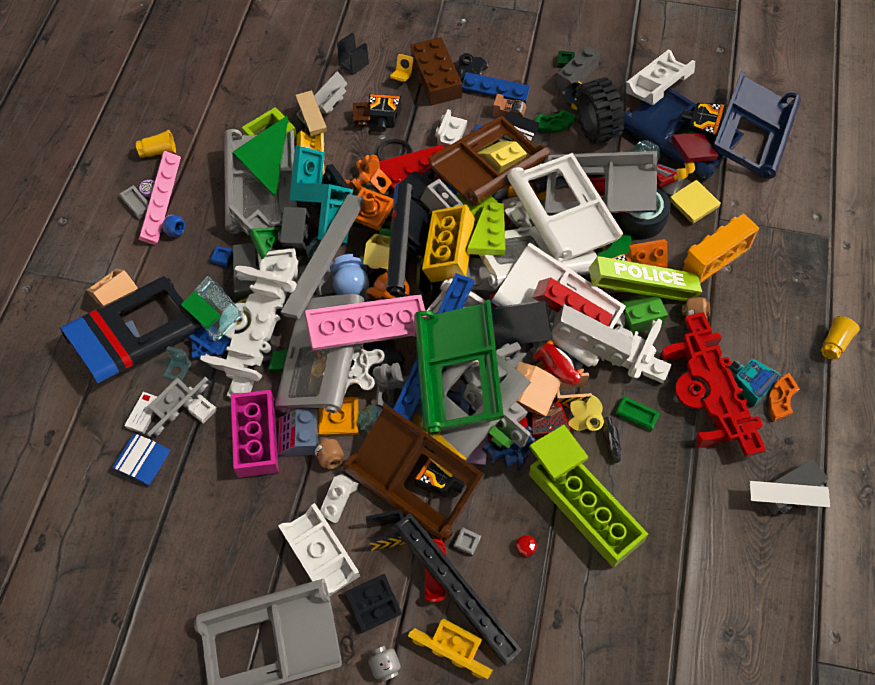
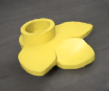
M591 395L587 402L582 400L571 401L570 408L574 417L568 422L570 427L577 431L585 429L597 431L602 428L604 424V419L601 415L603 406L596 396ZM596 418L597 422L592 423L590 420Z

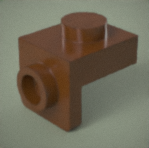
M369 102L353 103L354 125L365 127L367 124H371Z

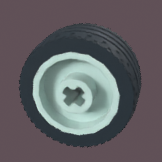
M657 186L656 212L615 213L617 216L616 223L624 234L631 235L632 238L647 239L654 237L663 230L670 213V200L665 191Z

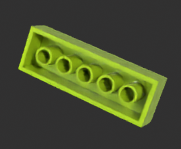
M539 460L530 466L529 476L613 568L638 548L647 538L648 533L583 464L578 465L554 481Z

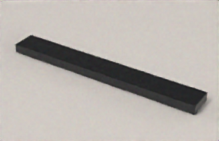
M409 513L393 526L395 531L504 666L522 651L519 645L414 516Z

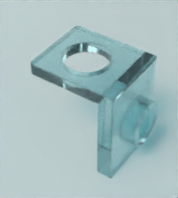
M168 346L166 350L171 358V362L163 376L173 381L176 378L182 381L191 362L185 351ZM174 367L182 369L181 373L177 376L171 375V370Z

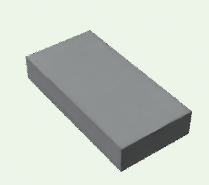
M134 185L119 194L120 198L139 220L145 216L149 202Z

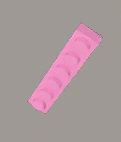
M165 150L161 157L138 239L155 246L159 240L162 223L181 159L180 156Z

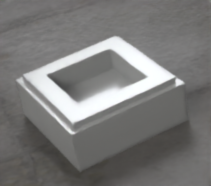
M462 527L453 548L473 557L481 540V535Z

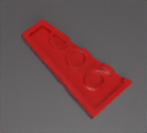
M443 145L379 161L380 169L392 182L389 186L394 192L395 185L401 183L413 171L422 175L426 170L433 171L429 165L428 157L444 149Z

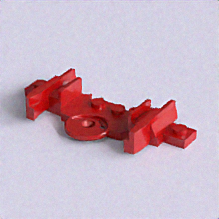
M704 312L686 316L684 321L690 334L684 336L683 342L664 347L660 360L687 357L689 372L678 379L675 387L676 395L687 407L694 409L705 408L709 417L716 418L712 425L717 427L718 430L698 432L696 435L697 447H711L725 441L738 440L745 458L764 453L766 448L757 430L762 428L763 423L760 417H751L746 406L747 399L740 400L737 395L742 393L743 389L737 386L730 369H728L731 364L730 358L723 357L721 359L722 351L718 345L722 339L721 334L718 332L711 333L712 329ZM691 378H700L709 386L710 394L702 402L700 399L704 397L706 388L701 382L692 381ZM693 387H699L700 391H695Z

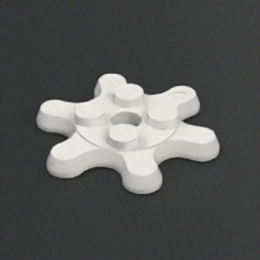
M364 343L355 344L352 357L354 365L349 371L346 390L352 384H359L364 390L373 389L375 380L368 374V370L371 366L383 362L385 355L382 350L366 351L363 348ZM326 363L317 365L313 369V375L316 378L323 379Z

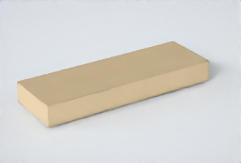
M312 90L297 94L296 99L310 135L326 132L327 127Z

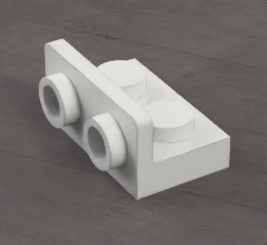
M448 109L446 114L442 115L440 128L437 127L436 129L437 145L447 147L460 140L466 129L467 120L452 117L451 110Z

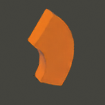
M790 373L782 376L775 383L769 394L768 409L773 422L788 417L793 413L790 400L792 395L799 391V387Z

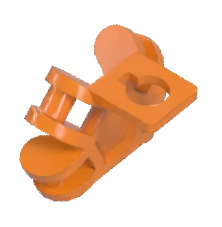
M367 155L363 160L357 161L356 166L359 170V176L352 181L345 180L350 189H353V193L361 190L362 187L364 188L366 183H371L379 193L384 194L392 183L380 169L379 158L376 155ZM377 177L384 179L385 186L383 188L378 185Z

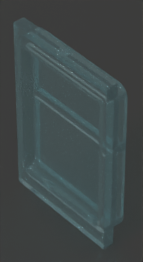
M208 275L194 291L221 315V318L208 330L202 325L210 337L217 342L242 314L219 284Z

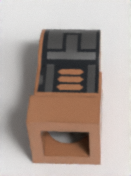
M497 94L493 105V116L500 117L502 115L506 118L508 112L524 116L526 104L520 100L504 99V95Z

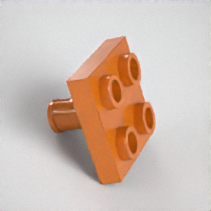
M362 187L357 196L364 198V204L355 222L379 231L393 208L394 199Z
M665 239L629 245L631 262L668 269V249Z

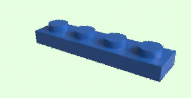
M466 72L462 90L493 97L501 94L504 95V99L520 100L526 103L530 85Z

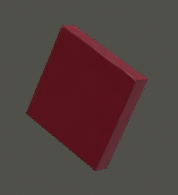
M703 133L677 134L671 138V141L686 163L717 160L719 156Z

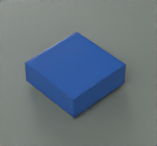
M216 246L210 259L211 264L228 268L233 258V249Z

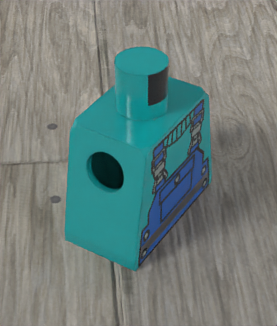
M751 359L745 366L735 360L729 366V369L736 374L734 379L737 386L743 389L742 397L747 399V402L752 407L762 399L781 376L778 372L755 359Z

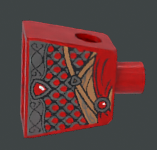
M552 403L547 416L531 412L532 437L536 441L562 425H565L569 432H571L561 403Z

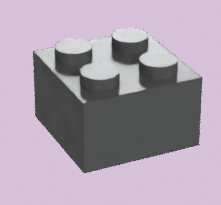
M284 207L283 213L280 214L282 230L278 232V241H280L284 249L295 248L296 254H308L312 220L306 208Z

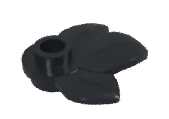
M464 53L459 57L457 73L460 80L463 81L466 72L482 75V70L487 69L489 66L483 58L473 57L469 53Z

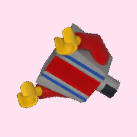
M694 162L684 163L685 168L677 170L658 164L657 186L666 193L674 195L679 191L684 178H687L689 173L694 172Z

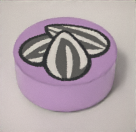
M145 180L140 184L139 189L144 197L151 196L155 181Z

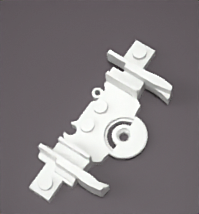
M279 255L273 272L261 271L247 266L235 267V270L238 272L236 277L240 281H255V284L249 287L254 293L249 295L246 303H235L229 306L221 316V331L225 336L232 339L230 347L226 348L229 351L227 360L207 354L205 356L201 355L200 358L209 366L225 371L226 376L233 379L227 394L229 398H231V394L251 392L254 381H259L262 377L260 373L247 367L248 365L260 366L263 360L262 351L268 353L271 350V345L267 341L272 336L276 322L281 319L275 313L278 309H283L287 292L293 293L297 286V283L292 281L299 262L296 258ZM244 309L250 314V324L244 332L234 334L235 330H241L247 324V316L242 312ZM242 319L241 324L237 325V321Z
M551 309L548 315L550 322L553 324L554 316L557 312ZM622 312L616 322L618 327L615 330L632 338L633 342L631 355L621 366L628 368V375L635 379H638L641 372H643L642 375L664 383L671 364L655 358L656 349L653 346L660 331L662 320L652 321L649 336L645 340L637 336V331L633 336L631 331L624 328L626 319Z

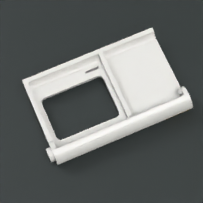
M573 153L525 171L519 167L509 171L507 178L553 258L558 262L569 260L613 243L622 237L623 232ZM554 171H560L580 205L549 216L528 181Z

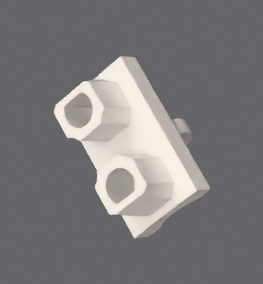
M511 201L505 212L515 226H520V228L531 227L532 224L529 221L531 218L521 201Z

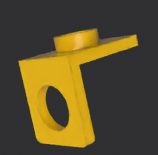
M399 54L396 71L390 75V78L401 82L407 81L412 76L414 57ZM402 59L408 60V68L401 66Z

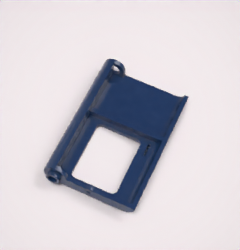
M667 88L664 91L663 98L654 105L644 101L633 113L626 112L625 116H623L625 120L623 127L631 134L685 167L684 163L686 161L676 146L669 140L686 123H691L681 120L684 110L694 112L696 104L674 90ZM737 129L730 145L731 150L735 148L744 133ZM719 153L717 160H713L709 165L703 162H694L695 170L693 173L703 180L706 178L710 179L715 172L714 169L725 159V156Z

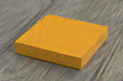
M344 397L342 408L336 413H328L325 411V408H319L318 436H359L358 397Z

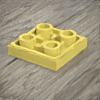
M697 180L670 196L669 199L692 224L720 207L721 204Z

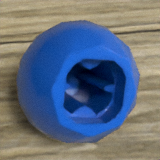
M169 215L162 223L163 231L170 237H178L185 230V221L178 215Z

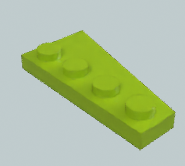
M485 203L468 245L467 254L505 256L504 203Z

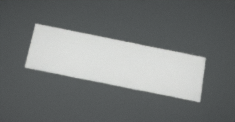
M750 481L751 501L830 507L828 487Z

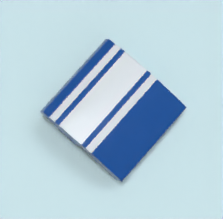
M134 433L112 469L149 486L171 450Z

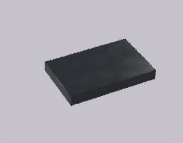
M546 300L491 308L496 347H502L505 344L511 345L516 342L518 344L552 340L553 336Z

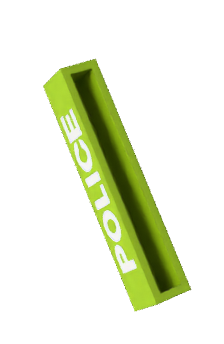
M599 256L596 257L589 267L591 283L595 287L680 301L698 297L702 293L699 277L696 273Z

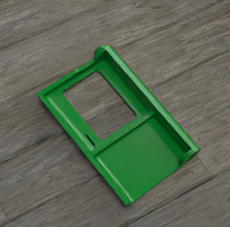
M490 299L486 300L483 304L439 314L425 310L416 312L414 314L424 431L428 432L429 435H437L443 430L502 419L504 412ZM478 360L484 404L483 413L447 420L442 369L447 366Z

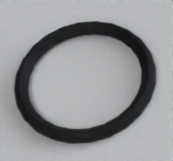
M390 139L379 146L377 157L379 161H382L380 156L382 148L393 142L404 144L408 148L409 153H412L413 150L404 140Z

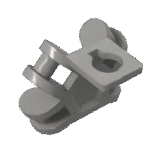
M393 363L391 366L382 364L381 367L374 368L373 376L377 383L376 405L383 406L385 402L382 400V393L386 390L388 402L385 404L393 408L394 390L396 388L403 389L408 376H402L399 363Z

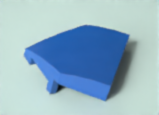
M202 324V329L190 335L193 359L201 358V355L205 356L206 354L214 357L223 356L227 351L226 348L230 347L232 340L214 326L207 330Z

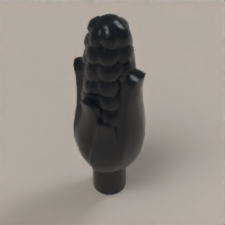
M611 417L603 418L605 425L603 428V439L613 462L618 463L621 461L620 451L622 450L619 432L612 424Z

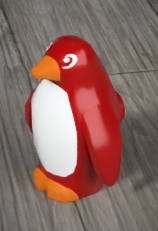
M553 340L545 343L533 356L534 360H541L545 366L544 371L561 379L563 383L572 386L579 384L584 369L575 370L571 359L562 350L554 346Z

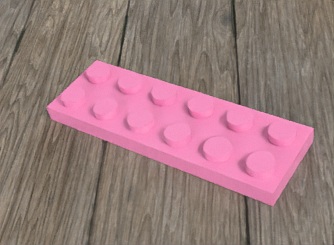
M414 295L305 310L304 314L311 348L314 351L415 336L414 314L424 311L425 308L422 296Z

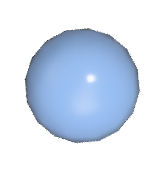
M353 254L341 255L335 258L333 264H330L331 275L333 276L332 285L336 295H361L369 288V278L366 273L367 265L363 264V256L357 258L353 257Z

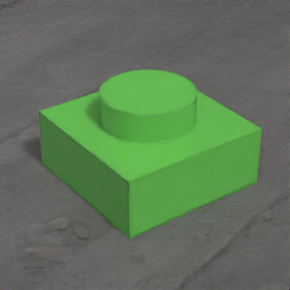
M495 426L489 431L494 436L491 440L499 447L504 445L510 448L514 443Z

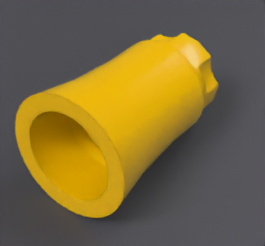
M170 130L136 141V149L140 158L162 155L164 150L172 154L176 153L175 142Z
M844 316L835 317L830 331L823 342V347L821 348L822 355L828 359L838 360L850 341L859 332L858 324Z

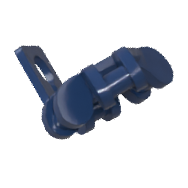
M524 427L530 432V436L522 448L516 443L507 448L504 445L499 447L494 442H488L483 446L482 451L485 454H489V459L492 463L503 458L506 468L511 467V464L518 463L517 470L520 471L530 456V445L536 442V439L532 437L533 429L532 427Z

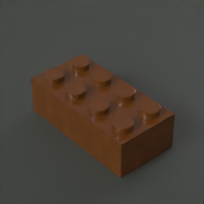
M442 37L410 44L411 57H414L413 65L430 106L462 98V82Z

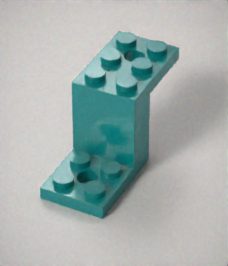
M295 146L290 201L321 205L318 240H322L347 195H353V189L321 184L325 152ZM348 233L342 243L348 242Z

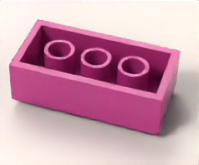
M271 390L231 394L233 465L238 478L279 473L275 401Z

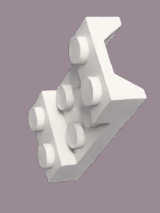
M667 50L626 82V93L654 105L663 98L664 91L677 80H685L694 73L695 61L692 60L687 65L675 60L671 50Z
M315 503L310 506L304 515L293 522L278 525L312 581L319 579L326 581L329 596L360 577L359 571Z

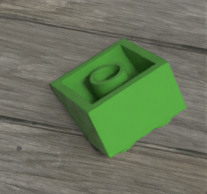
M641 295L619 301L626 306L623 310L626 319L625 329L633 334L636 331L639 333L650 330L653 320L656 322L658 319L662 320L661 327L664 326L668 314L660 298Z

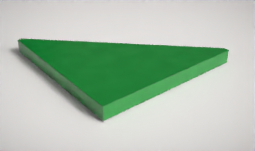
M287 116L233 151V155L274 198L277 197L280 169L284 154L283 150L289 122Z

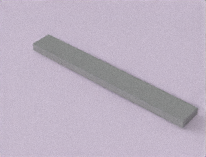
M347 195L300 277L295 291L291 293L281 311L283 316L300 319L364 204L363 197Z

